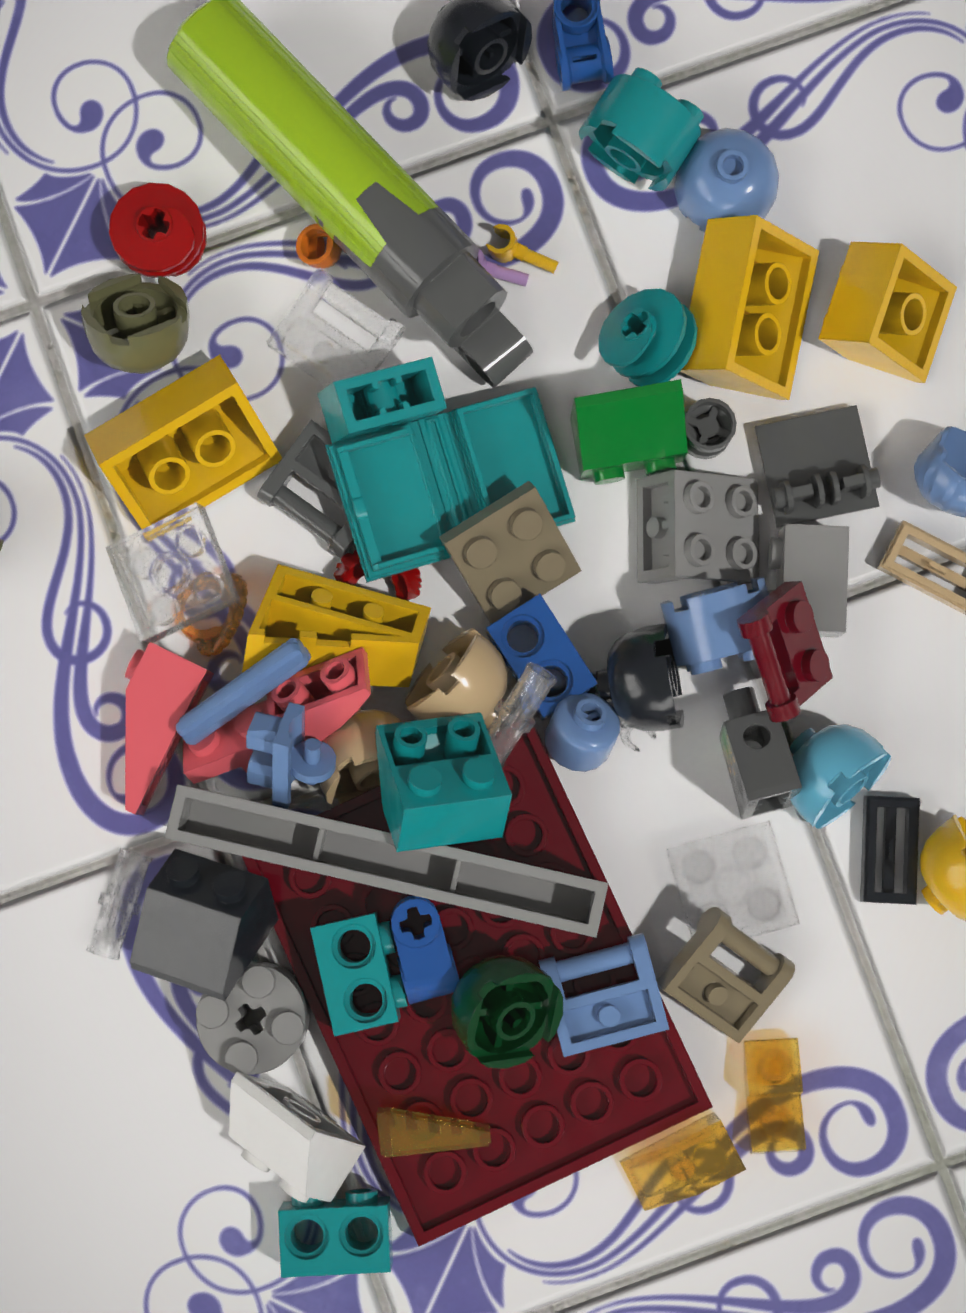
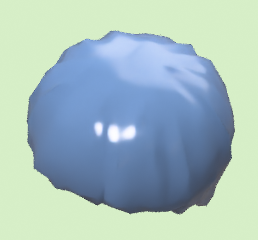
M947 426L918 455L914 465V475L921 495L930 504L943 512L959 517H966V431L953 426Z

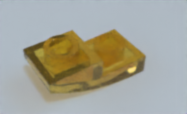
M798 1038L744 1041V1077L750 1155L805 1151L806 1141L801 1103L803 1084Z

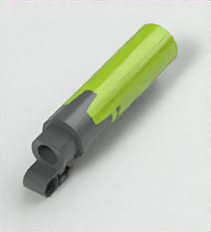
M209 0L194 10L177 29V34L168 48V67L406 317L413 318L420 315L449 347L454 348L476 373L493 388L501 383L533 353V349L525 337L499 311L506 300L508 292L476 260L479 247L241 0Z

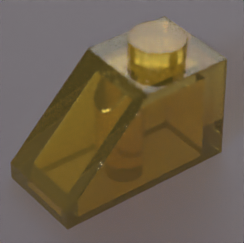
M715 1112L620 1160V1164L644 1211L699 1195L746 1170L722 1121Z

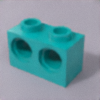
M373 912L311 927V935L334 1037L399 1022L401 1018L399 1008L407 1007L408 1000L401 974L392 976L387 955L396 953L390 922L380 923L378 912ZM359 930L367 935L370 941V952L366 958L351 960L344 955L341 949V939L347 931ZM371 984L379 989L383 1001L378 1011L363 1013L355 1007L352 996L357 986Z
M361 1188L345 1191L344 1199H332L331 1202L309 1198L307 1203H303L291 1197V1201H283L278 1210L281 1278L391 1272L393 1251L390 1196L378 1197L377 1189ZM357 1217L369 1218L376 1224L378 1235L368 1242L357 1241L349 1232V1222ZM302 1220H313L322 1228L323 1239L317 1244H305L297 1238L295 1225Z

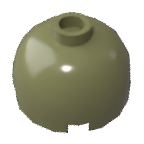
M128 274L109 279L94 287L88 294L89 304L86 307L82 305L81 316L85 334L96 356L113 369L138 374L150 373L174 361L183 350L189 331L188 300L181 286L161 276H157L158 284L151 282L142 283L141 274Z

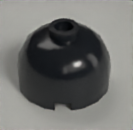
M452 0L441 8L430 29L427 46L431 67L443 83L453 93L459 94L464 100L475 101L486 98L504 87L510 80L507 75L502 74L511 67L515 60L520 65L523 64L532 42V26L519 9L508 0Z
M666 623L638 628L621 636L614 642L608 652L607 670L597 672L600 697L607 702L612 701L616 714L624 723L642 731H664L684 726V710L676 711L673 698L682 695L679 669L675 663L670 640L665 638L667 634Z

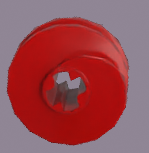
M147 183L132 188L118 200L110 215L109 236L114 250L121 261L135 273L151 278H158L157 276L177 277L189 272L202 259L207 244L206 224L196 203L186 192L170 184ZM162 224H165L168 230L166 234L157 232L152 239L148 233L150 228L159 230Z

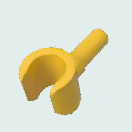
M497 224L493 227L498 236L510 240L509 244L501 249L486 244L494 260L500 263H507L513 259H518L554 274L559 263L558 261L518 243L515 232L508 225Z

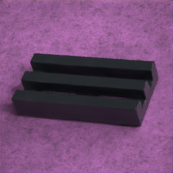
M864 796L860 902L916 905L920 798ZM878 807H884L881 892H875ZM897 808H905L903 893H894Z

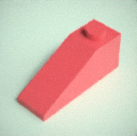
M149 642L145 651L138 649L135 652L125 673V677L130 679L126 688L125 810L135 815H144L182 739V736L176 731V724L183 715L199 705L214 675L209 670L152 642Z

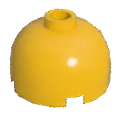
M953 815L934 831L926 840L920 854V870L927 886L921 892L930 906L940 915L949 910L957 918L966 921V819L962 816L957 818L956 815Z

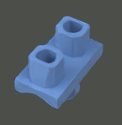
M289 702L283 718L256 711L246 735V748L253 749L247 768V783L271 788L272 805L288 809L291 803V783L295 779L308 785H316L329 779L336 769V754L328 744L316 738L304 741L305 706Z

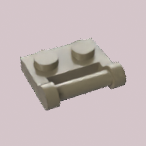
M711 907L701 916L696 933L657 979V983L664 992L734 1041L740 1043L790 982L795 972V965L781 953L772 954L732 925L731 917L720 908ZM720 943L761 971V976L754 985L711 955Z

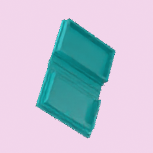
M536 387L325 445L366 583L450 559L451 557L439 536L527 481H530L536 487L557 527L576 521Z

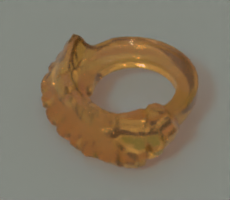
M225 573L220 578L206 576L196 579L184 588L176 604L177 624L181 632L188 639L196 643V649L203 656L210 657L211 655L220 654L229 645L242 621L247 604L248 589H246V581L237 573ZM202 589H214L219 592L223 600L229 605V612L223 625L205 630L194 628L189 623L186 615L187 603L191 596Z

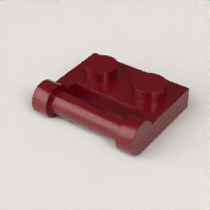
M802 581L782 583L737 619L741 637L749 640L769 699L765 703V707L770 721L778 723L795 718L801 713L800 706L833 678L829 658L824 650L814 620L813 609L808 602Z

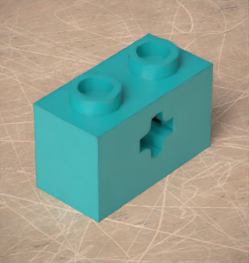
M432 357L334 381L317 393L332 443L431 417L447 408Z

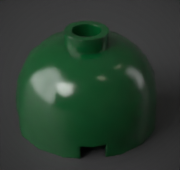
M495 955L482 959L469 968L457 983L451 998L452 1025L465 1049L475 1056L481 1064L488 1068L507 1069L531 1059L535 1055L530 1049L537 1045L542 1037L548 1043L556 1034L563 1016V996L560 989L553 983L552 978L544 970L524 957Z

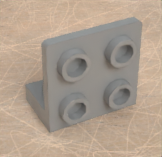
M671 470L637 479V583L656 584L685 578L751 583L750 579L759 577L758 482L756 479L683 470Z

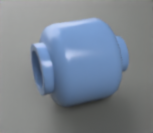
M582 693L581 695L566 696L557 704L546 728L545 746L550 756L560 766L569 770L586 772L597 769L608 759L619 736V717L611 704L595 694Z

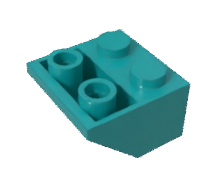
M481 713L376 725L375 738L382 807L396 852L503 837L512 793Z

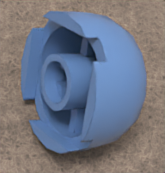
M723 128L708 132L697 140L676 173L674 193L681 213L685 218L688 216L693 223L700 226L699 230L705 233L708 219L758 215L764 219L777 198L779 172L773 153L761 139L745 130Z

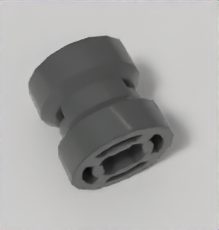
M706 398L698 400L690 406L685 414L688 453L695 458L710 459L717 457L725 451L735 434L737 425L735 414L728 404L720 399Z

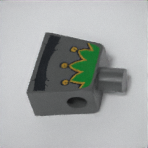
M753 687L740 688L723 695L729 720L723 722L719 737L741 820L792 807L790 799L799 794L802 785L781 722H771L767 710L760 711ZM745 741H756L762 748H751Z

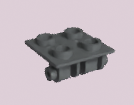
M857 405L754 427L777 528L783 527L785 524H799L880 506L876 488L881 487L880 475L877 467L871 468Z

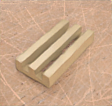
M904 520L901 521L886 549L884 557L880 560L876 569L966 615V598L894 562L898 556L966 592L965 577L904 546L903 543L908 538L966 568V552Z

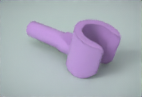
M479 249L478 262L492 277L526 287L529 274L486 261L483 252Z

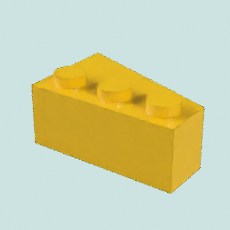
M278 564L248 632L242 673L290 638H298L311 655L310 661L302 670L363 647L368 657L370 686L409 687L421 654L431 607Z

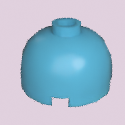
M848 724L829 725L817 733L812 728H809L802 732L789 747L793 754L792 758L802 785L799 794L790 799L791 803L806 822H809L812 827L815 826L817 829H821L837 820L856 804L851 799L863 786L869 791L886 771L891 761V756L874 737L861 728Z

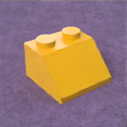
M851 242L844 264L840 269L839 278L818 339L848 360L916 383H925L957 287L902 243Z

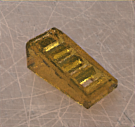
M390 1107L378 1108L377 1111L381 1156L384 1155V1158L489 1146V1143H491L490 1125H484V1123Z

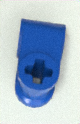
M554 0L552 29L555 41L556 67L561 90L568 91L571 89L572 84L602 80L604 84H609L614 77L613 61L609 40L605 35L600 0ZM572 5L580 6L587 11L589 16L585 20L574 22L567 19L562 11Z
M413 895L401 899L393 908L391 926L399 955L397 961L409 1005L454 993L459 977L449 943H446L440 916L435 905L426 898ZM411 907H417L420 915L429 914L431 918L430 921L423 923L424 932L419 935H413L410 927L401 928L399 923L407 919V909Z

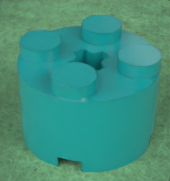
M638 67L635 68L632 75L619 74L612 78L579 129V137L581 140L587 135L593 142L589 146L588 151L616 175L633 184L641 176L652 180L648 189L663 191L668 187L701 135L699 125L704 118V114L693 103L684 99L677 100L661 89L662 82L656 75L644 68Z

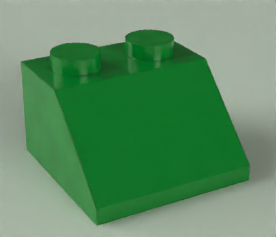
M681 379L575 397L573 400L570 423L581 480L593 478L595 485L610 484L624 480V472L645 469L646 476L677 470L676 463L684 461L688 449Z

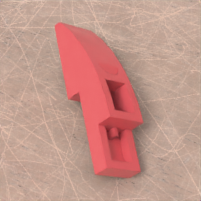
M358 648L297 672L266 694L267 700L251 705L196 745H189L183 739V773L193 784L242 767L247 773L253 749L246 748V735L255 712L283 718L289 702L305 706L304 741L310 738H316L319 741L325 740L329 735L341 728L371 695L368 657L364 648Z

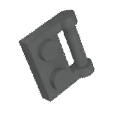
M311 419L264 482L257 494V498L269 507L274 504L328 542L330 544L329 550L342 558L354 545L348 521L341 527L287 488L288 482L295 474L344 509L325 449V445L332 444L329 432Z

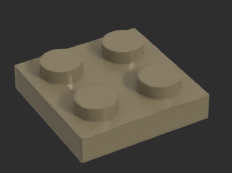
M527 481L439 536L491 624L538 594H541V596L582 571L539 492L530 481Z

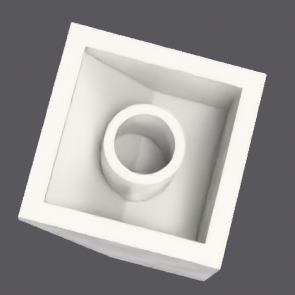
M238 1071L231 1080L228 1136L245 1148L241 1154L242 1158L263 1172H269L270 1169L282 1178L279 1187L298 1201L307 1203L309 1198L331 1202L366 1146L288 1087Z

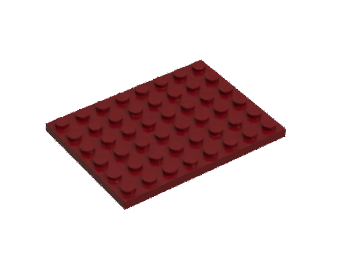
M530 716L490 734L512 793L503 837L446 846L608 883ZM380 786L316 815L390 832L383 812ZM242 856L248 872L266 877L269 880L279 918L274 929L418 1246L424 1245L713 1107L663 999L662 1003L669 1030L567 1057L563 1056L556 1031V1034L548 1043L542 1037L538 1044L530 1049L535 1056L525 1063L507 1069L488 1068L465 1049L452 1025L451 998L453 993L411 1005L408 1002L407 1007L399 1008L401 1015L399 1022L334 1037L310 928L373 912H378L380 923L389 921L391 925V914L394 906L401 899L412 895ZM609 884L597 938L430 900L435 905L440 916L446 943L450 944L459 980L469 968L482 959L495 955L524 957L540 968L538 960L553 956L555 961L627 943V937L632 936ZM417 907L407 909V919L399 922L401 928L410 927L413 935L423 933V923L431 920L430 915H420ZM349 930L341 939V949L349 959L362 960L370 952V941L362 931ZM396 947V953L387 955L392 976L401 974L397 961L399 955ZM633 963L561 982L565 998L635 980L638 977ZM361 984L353 991V1003L359 1011L374 1013L381 1008L382 994L374 985Z

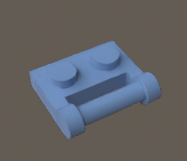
M643 933L628 936L627 943L555 961L554 956L538 960L540 968L552 978L553 983L560 989L563 996V1016L558 1026L557 1034L564 1057L669 1030ZM634 963L638 979L565 998L561 982Z

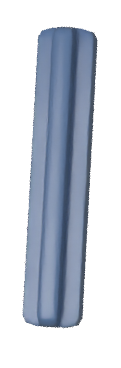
M290 638L183 715L175 726L177 733L183 737L187 744L196 745L306 667L311 658L309 650L298 638Z

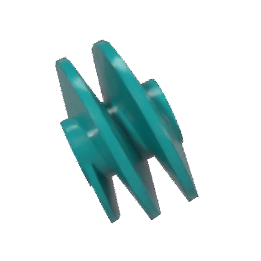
M644 289L628 296L611 311L604 321L598 337L599 352L604 361L613 366L617 373L629 378V381L638 387L668 382L688 363L696 346L698 328L694 315L674 294L663 289Z

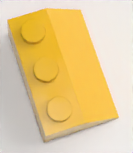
M758 215L708 219L689 308L694 315L698 328L696 346L688 363L680 372L709 386L778 400H790L819 250Z
M220 354L84 435L99 467L149 540L278 464L282 459Z

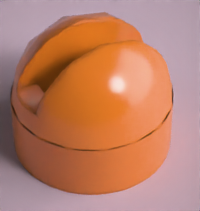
M312 224L304 228L296 242L298 257L313 268H329L334 266L340 259L342 249L318 224ZM323 237H327V244H326V246H325V241H324V238H323Z

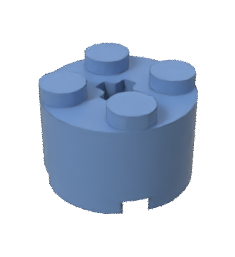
M764 577L750 579L753 588L747 590L746 584L738 585L737 582L681 596L679 598L682 607L674 609L673 602L669 600L660 603L676 666H686L687 672H691V675H697L722 668L721 658L737 654L738 658H743V661L755 660L749 640L741 637L737 619L768 595Z

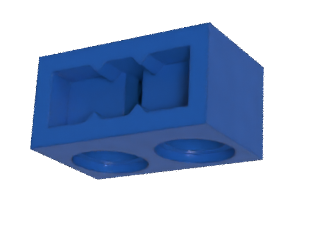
M538 594L486 627V634L490 638V642L503 656L506 667L509 668L519 684L511 690L528 716L537 712L543 721L554 713L557 704L566 696L587 693L598 684L541 594ZM518 625L531 627L537 634V645L528 652H518L512 649L507 641V635L513 627ZM555 669L562 673L566 680V689L561 695L547 697L539 692L536 686V677L543 670Z

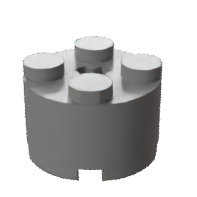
M263 961L250 962L225 1001L202 994L196 1008L197 1032L205 1051L216 1063L235 1074L237 1071L247 1075L261 1074L282 1065L302 1044L310 1021V1006L297 977L285 968ZM245 1004H248L253 1010L259 1007L265 1010L266 1016L260 1021L262 1030L255 1024L248 1027L244 1023L243 1017L247 1014Z

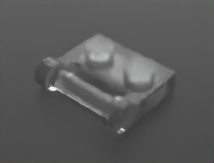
M318 268L309 278L303 292L266 342L268 347L327 387L334 381L377 371L400 340L405 331V326L394 318L386 320L333 283L334 276L322 268ZM321 299L376 337L369 350L313 312Z

